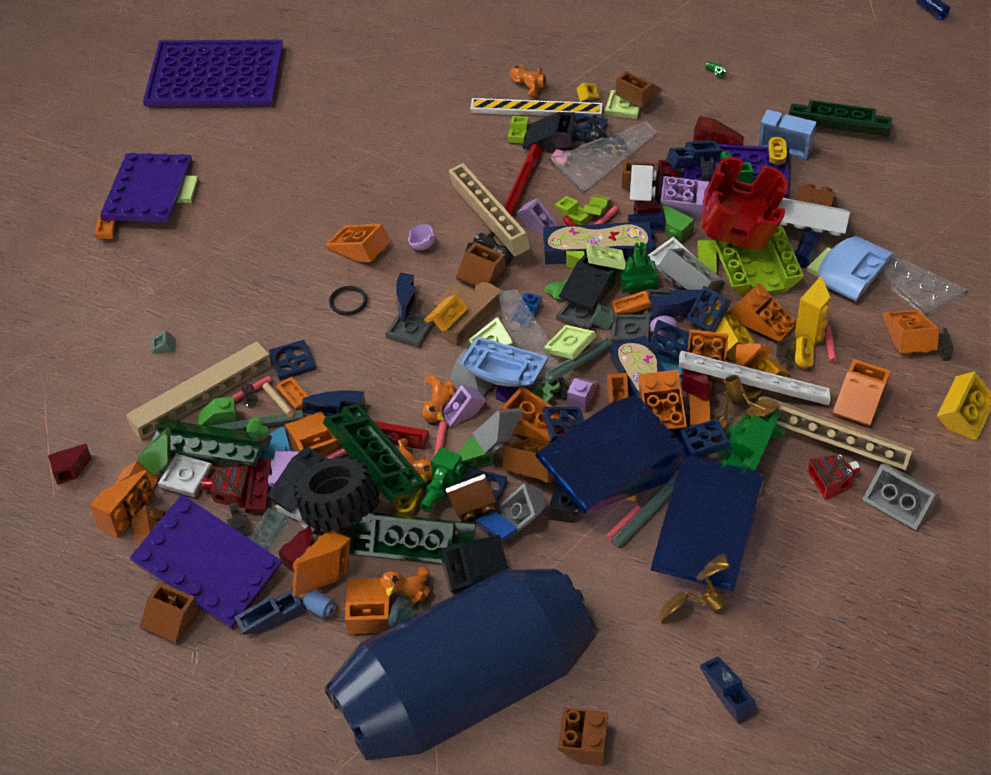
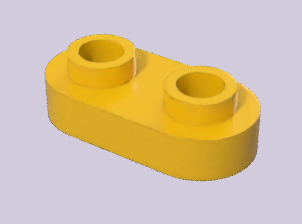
M781 137L771 138L768 145L769 161L775 165H781L786 162L787 158L786 141Z
M803 335L796 339L795 362L802 369H807L814 363V345L807 335Z
M422 488L406 503L403 504L401 501L395 502V512L397 515L411 516L415 512L422 496Z

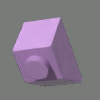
M539 198L526 203L517 212L526 227L543 234V227L559 226Z
M582 377L574 378L567 391V407H580L581 411L586 412L599 386V382Z
M461 385L442 411L444 420L450 427H454L475 416L486 402V399L476 388Z

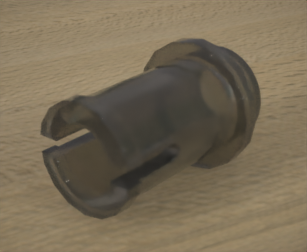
M561 376L553 381L551 386H555L559 382L561 388L557 392L561 399L565 400L567 399L569 388L565 384L564 377Z
M249 383L244 384L241 388L244 396L243 403L247 407H254L258 402L254 386Z

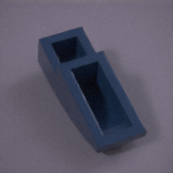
M715 140L686 142L685 147L670 148L666 160L673 169H683L704 163L720 155L723 150Z
M406 273L399 274L396 284L397 310L402 321H406L416 302L414 275Z
M702 289L670 290V296H652V319L662 315L676 317L689 313Z
M330 391L314 394L302 399L304 413L315 414L322 412L324 416L339 414L343 407L357 403L363 409L366 405L364 391Z
M293 589L276 599L271 595L235 616V619L243 635L283 624L305 613L306 610L299 597L293 596Z
M719 656L700 665V669L713 691L737 722L757 713L755 700L743 688L742 680Z

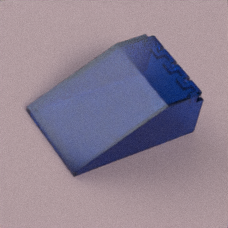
M630 396L610 403L539 450L535 455L584 514L667 483L674 476L686 456L684 453L686 447L676 437L673 438L674 434L664 423L660 424L661 420L651 409L648 410L649 407L640 397Z
M688 455L687 459H682L674 482L652 561L651 571L708 585L705 578L701 581L696 579L698 574L704 570L711 560L724 554L730 568L721 570L708 577L714 587L734 591L759 511L765 478L758 471L747 469L746 472H742L743 468L728 464H726V467H722L723 463L707 459L703 463V458Z

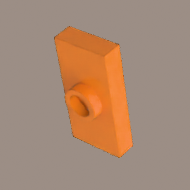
M99 213L94 234L95 239H113L116 221L101 220Z
M647 290L611 301L615 314L628 315L651 307Z
M292 376L276 385V390L294 411L303 409L302 399L308 397V394Z

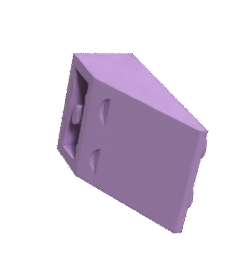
M664 176L661 202L694 220L701 221L704 192L709 182Z

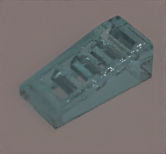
M267 508L250 540L267 550L282 531L288 519L285 515ZM271 520H274V521H277V522H276V524H274V523H271L270 521H271ZM267 525L273 528L272 531L266 528ZM265 532L269 534V536L266 537L264 535H261V533ZM260 538L264 540L265 543L262 544L260 542H257L256 540Z
M401 596L396 599L391 609L388 626L392 627L410 617L413 600Z

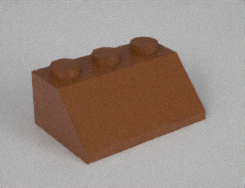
M528 438L504 446L503 469L511 471V474L526 475V478H538L545 483L553 482V479L563 475L575 453V449Z

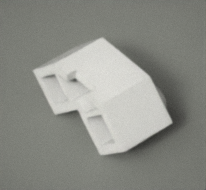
M632 165L630 200L651 201V197H655V187H652V180H656V170H653V166Z

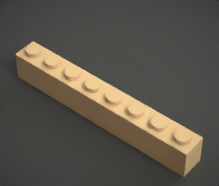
M464 163L448 170L453 187L514 256L530 249L525 230Z
M257 341L248 345L244 349L126 414L129 426L142 441L156 433L155 425L167 420L177 421L270 368L271 361L268 352Z
M763 396V397H760L759 400H760V399H772V398ZM777 401L780 405L777 410L781 412L776 423L777 425L903 470L909 468L915 448Z

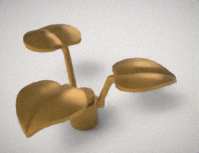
M730 375L724 379L727 390L724 392V416H711L710 420L718 418L723 430L728 426L726 420L728 418L729 397L733 402L745 399L750 406L746 411L749 417H752L754 414L760 418L767 416L779 408L780 405L772 399H760L755 404L752 403L749 399L758 396L762 389L741 383L738 375Z
M711 549L692 563L688 573L692 575L699 571L696 579L698 581L704 579L708 587L702 591V598L690 592L685 593L684 591L670 598L660 612V622L662 624L664 619L681 607L688 597L699 601L702 605L707 603L714 612L724 606L727 600L713 586L708 577L721 570L730 568L724 554L714 558L715 550Z

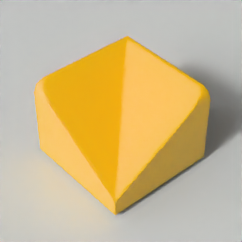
M582 83L576 88L580 102L600 98L596 83Z

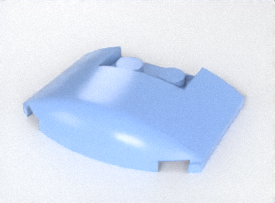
M853 236L841 241L828 252L819 267V277L824 279L827 288L857 301L891 260L894 253L858 236Z
M477 336L461 359V364L471 373L487 382L507 387H520L535 383L548 361V356Z

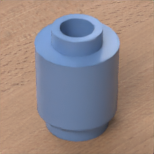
M309 591L303 601V605L308 611L323 619L331 617L336 610L335 600L318 591Z

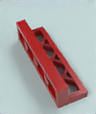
M374 421L394 445H398V440L406 438L408 440L407 447L424 450L429 435L428 430Z

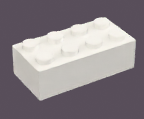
M783 198L778 206L785 209V216L780 225L787 226V223H791L795 228L805 229V226L816 232L828 230L830 234L840 236L841 233H846L850 214L846 209Z

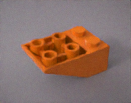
M760 283L751 289L729 311L742 325L777 341H781L797 323Z
M690 329L687 352L726 362L729 334ZM710 375V380H724L723 378Z
M853 359L832 414L870 427L887 389L891 370Z
M678 370L639 374L638 386L647 432L686 428L687 423Z
M322 412L285 424L297 452L309 447L326 457L340 449L337 439L323 424L325 416Z
M142 470L102 490L93 500L90 507L100 530L118 538L128 529L129 524L132 522L131 519L147 503L151 502L154 491L147 470Z
M332 530L326 531L322 536L318 537L311 547L307 548L300 558L295 560L293 564L294 578L292 581L293 596L335 583L348 571L350 538Z
M381 578L349 580L345 611L348 634L381 633L391 628V595L388 597L386 591L380 586Z

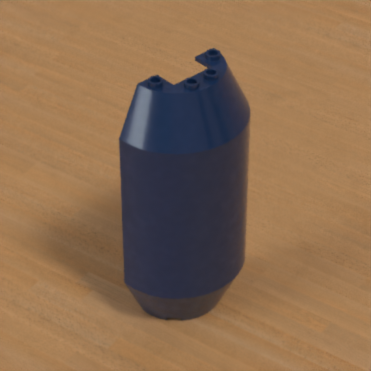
M554 568L504 569L359 643L324 688L325 694L334 709L339 708L353 731L355 744L365 760L422 754L567 675L593 640L595 623L588 615L582 602L584 597L579 589L575 590L568 574L564 575Z

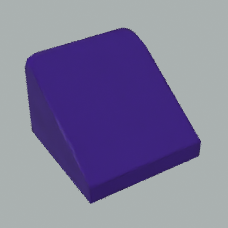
M499 385L496 389V400L506 403L519 388Z

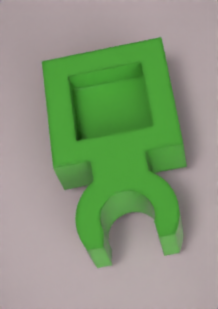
M546 380L544 387L539 384L532 393L550 404L554 399L552 393L559 391L561 385L558 382L555 386H551L553 382Z

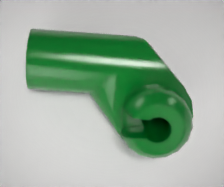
M706 62L705 69L713 71L717 77L724 76L725 69L722 64Z

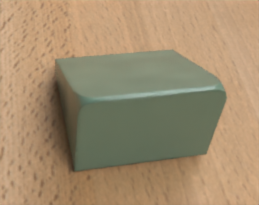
M597 304L592 323L608 330L614 321V311Z
M165 331L152 338L153 354L175 351V337L169 332Z

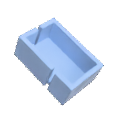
M767 110L761 120L758 146L768 147L771 138L781 137L786 141V148H789V156L807 160L813 148L816 122L787 114L782 116V113Z

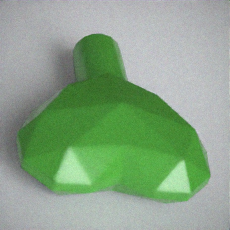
M568 278L562 283L548 284L545 287V292L552 295L554 299L561 300L562 298H559V294Z
M260 417L250 419L247 425V432L270 434L269 428L263 425V420Z

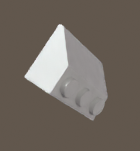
M684 248L669 249L658 265L662 270V274L668 278L672 277L676 281V285L687 290H698L706 286L714 291L724 281V279Z
M881 464L862 500L909 527L918 530L932 512L941 493L889 464Z

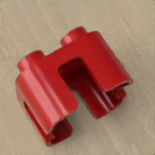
M736 157L724 158L718 163L705 189L701 227L712 240L727 242L747 249H763L769 244L785 216V209L778 206L786 194L787 180L778 169L763 166L753 183L738 181L736 179L742 170L743 160Z

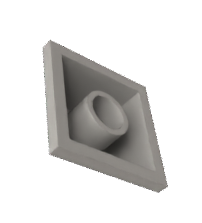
M464 349L455 361L449 381L452 382L456 390L461 385L476 388L485 397L493 383L477 377L461 364V359L468 350Z
M522 408L496 411L473 433L484 453H498L504 448L503 445L509 441L523 413Z
M524 483L499 504L498 510L500 515L517 527L518 533L546 507V502L541 489Z

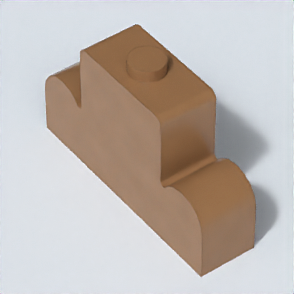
M482 282L476 285L475 291H472L459 283H455L446 292L442 293L434 302L435 308L445 298L458 294L468 307L446 331L441 332L442 338L455 346L460 344L502 304L501 289L490 283Z

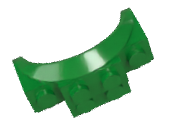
M776 409L771 414L761 418L755 414L752 417L744 414L741 420H738L734 426H729L725 434L731 448L720 451L717 457L721 460L718 466L721 470L717 477L741 491L755 492L761 488L763 483L751 474L756 470L769 439L779 436L783 437L786 429L776 424L781 414L780 411Z

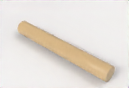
M264 383L263 389L288 417H292L294 411L269 383Z

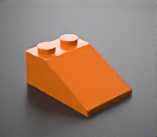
M383 224L345 225L325 246L357 262L370 263L376 259L380 252L386 249L391 240Z
M919 309L883 312V318L893 344L900 353L912 354L918 351L929 353L931 350H938L939 328Z
M521 386L503 405L501 410L522 408L523 413L513 433L550 442L542 409L543 407L553 406ZM559 413L551 416V419L560 418ZM554 427L555 432L558 433L561 427Z

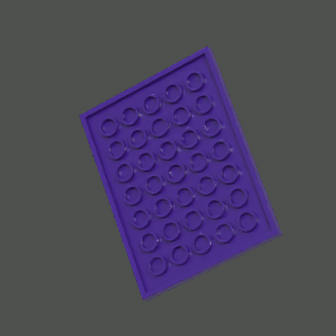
M283 39L159 40L143 99L144 106L273 105L284 45Z

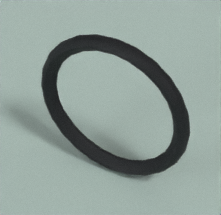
M355 286L340 287L329 298L331 309L342 315L355 314L361 311L367 303L366 293ZM351 289L362 294L363 303L355 310L341 311L333 305V298L340 291Z

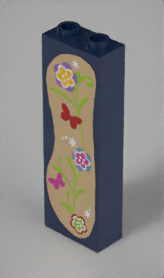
M650 222L543 227L545 265L566 264V251H584V255H587V244L622 250L625 261H628L629 257H632L633 260L634 244L638 242L640 248V242H644L646 244V259V255H649L656 249V243L652 241L654 239V229H650Z
M645 335L610 346V359L618 373H627L628 392L643 420L645 419L640 400L638 376L639 374L665 371L656 353L648 350L650 343ZM684 404L686 423L688 427L690 426V412ZM682 428L653 431L651 432V434L653 437H656Z

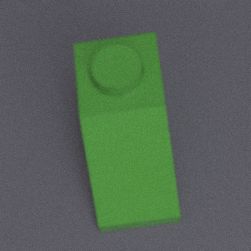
M667 205L663 206L662 220L666 236L670 239L674 237L682 243L693 233L694 219Z
M234 397L213 399L198 413L199 425L211 426L237 421V408Z
M167 427L137 457V460L153 475L158 471L162 473L169 466L168 461L171 457L170 429Z
M475 437L466 440L458 453L462 455L463 473L468 472L469 467L479 469L494 464L493 452L484 453Z

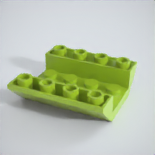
M782 225L777 228L769 244L763 249H747L727 242L713 240L732 290L742 296H745L758 283L771 296L784 294L804 278Z

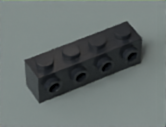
M565 444V447L575 449V453L563 475L556 478L549 505V519L573 523L575 515L579 516L580 512L578 501L579 499L582 500L584 495V488H582V485L585 484L583 472L588 457V448Z

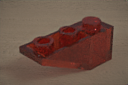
M699 116L694 128L693 141L715 140L717 144H744L743 135L716 119Z

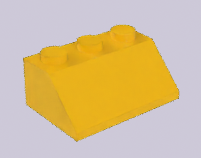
M819 277L800 299L794 336L797 339L807 335L812 340L814 347L825 338L826 332L824 330L828 323L827 314L830 311V296L822 277Z
M716 302L714 305L715 309L719 310L721 304ZM711 307L706 310V313L710 311ZM728 308L715 333L729 334L727 358L735 361L737 344L756 343L746 326L742 325L729 312L731 309ZM708 316L704 324L710 325L714 317Z
M975 371L956 376L937 414L938 419L947 430L974 440L978 439L991 412L990 389Z

